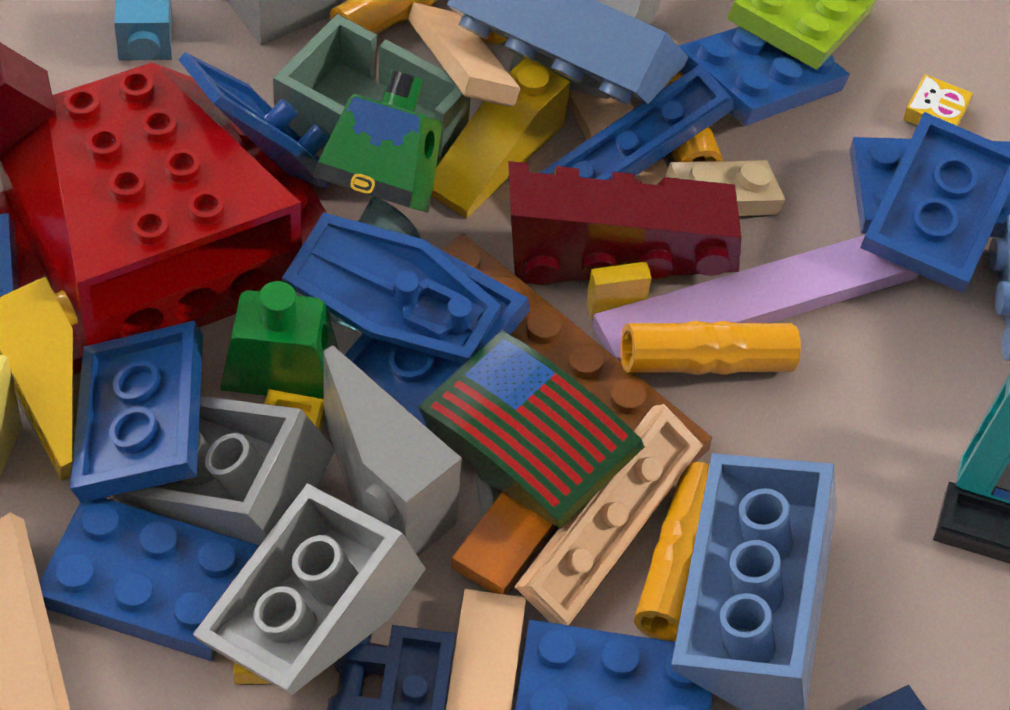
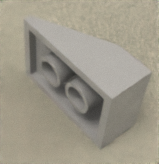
M332 345L323 352L324 422L335 449V454L353 506L402 532L418 556L456 525L462 458Z
M200 396L197 477L113 495V497L155 514L243 540L259 547L305 485L308 483L317 488L335 449L302 409Z
M307 483L192 635L199 642L292 696L390 620L426 568L402 532Z

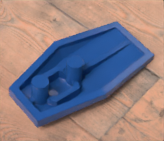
M187 52L183 53L178 60L211 102L273 162L290 176L324 189L328 188L331 182L312 177L319 160L317 153L330 138V135L319 124L314 123L301 137L289 125L299 113L285 99L282 98L272 108L249 84Z
M324 212L282 277L283 282L291 285L295 291L303 296L319 298L326 302L329 312L371 338L461 364H465L478 352L501 309V304L428 241Z

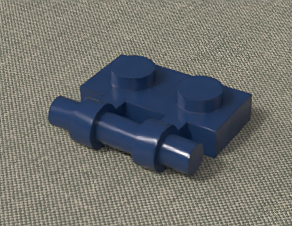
M392 625L388 647L371 645L372 634H370L335 662L334 667L340 674L336 695L329 698L327 710H445L455 633ZM371 674L383 676L380 699L362 696L365 677Z

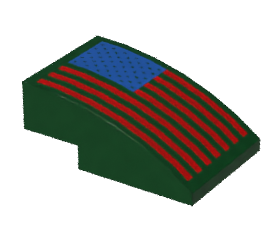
M503 330L418 406L428 429L454 452L472 462L480 479L559 528H562L645 447L642 439L594 394L549 359Z

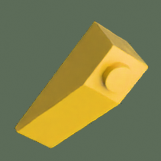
M524 58L509 72L521 88L515 106L511 105L508 107L483 101L436 167L432 197L466 219L509 179L508 161L526 163L565 125L570 81L535 60L532 61Z
M43 277L0 297V355L8 356L16 396L60 481L70 477L72 472V325L77 324L78 319L66 293L62 290L54 294L46 277Z

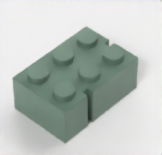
M338 14L273 77L274 106L283 98L297 110L299 114L289 125L301 137L314 123L319 124L331 136L349 98L353 94L382 102L391 70L403 72L424 80L414 112L441 122L442 130L438 157L442 158L469 122L470 98L462 94L448 73L388 40H385L380 45L379 83L376 82L377 35Z

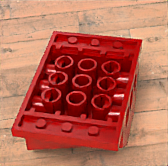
M154 62L52 95L56 113L0 155V175L3 185V191L0 192V214L9 213L15 223L19 288L46 277L54 294L62 290L66 293L78 319V323L72 325V375L81 372L84 346L190 321H195L200 328L235 315L241 292L246 290L261 291L270 282H283L282 277L323 212L327 213L309 182L288 175L211 102L192 77Z

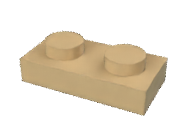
M767 160L671 162L664 177L735 184L739 216L778 215L786 200Z

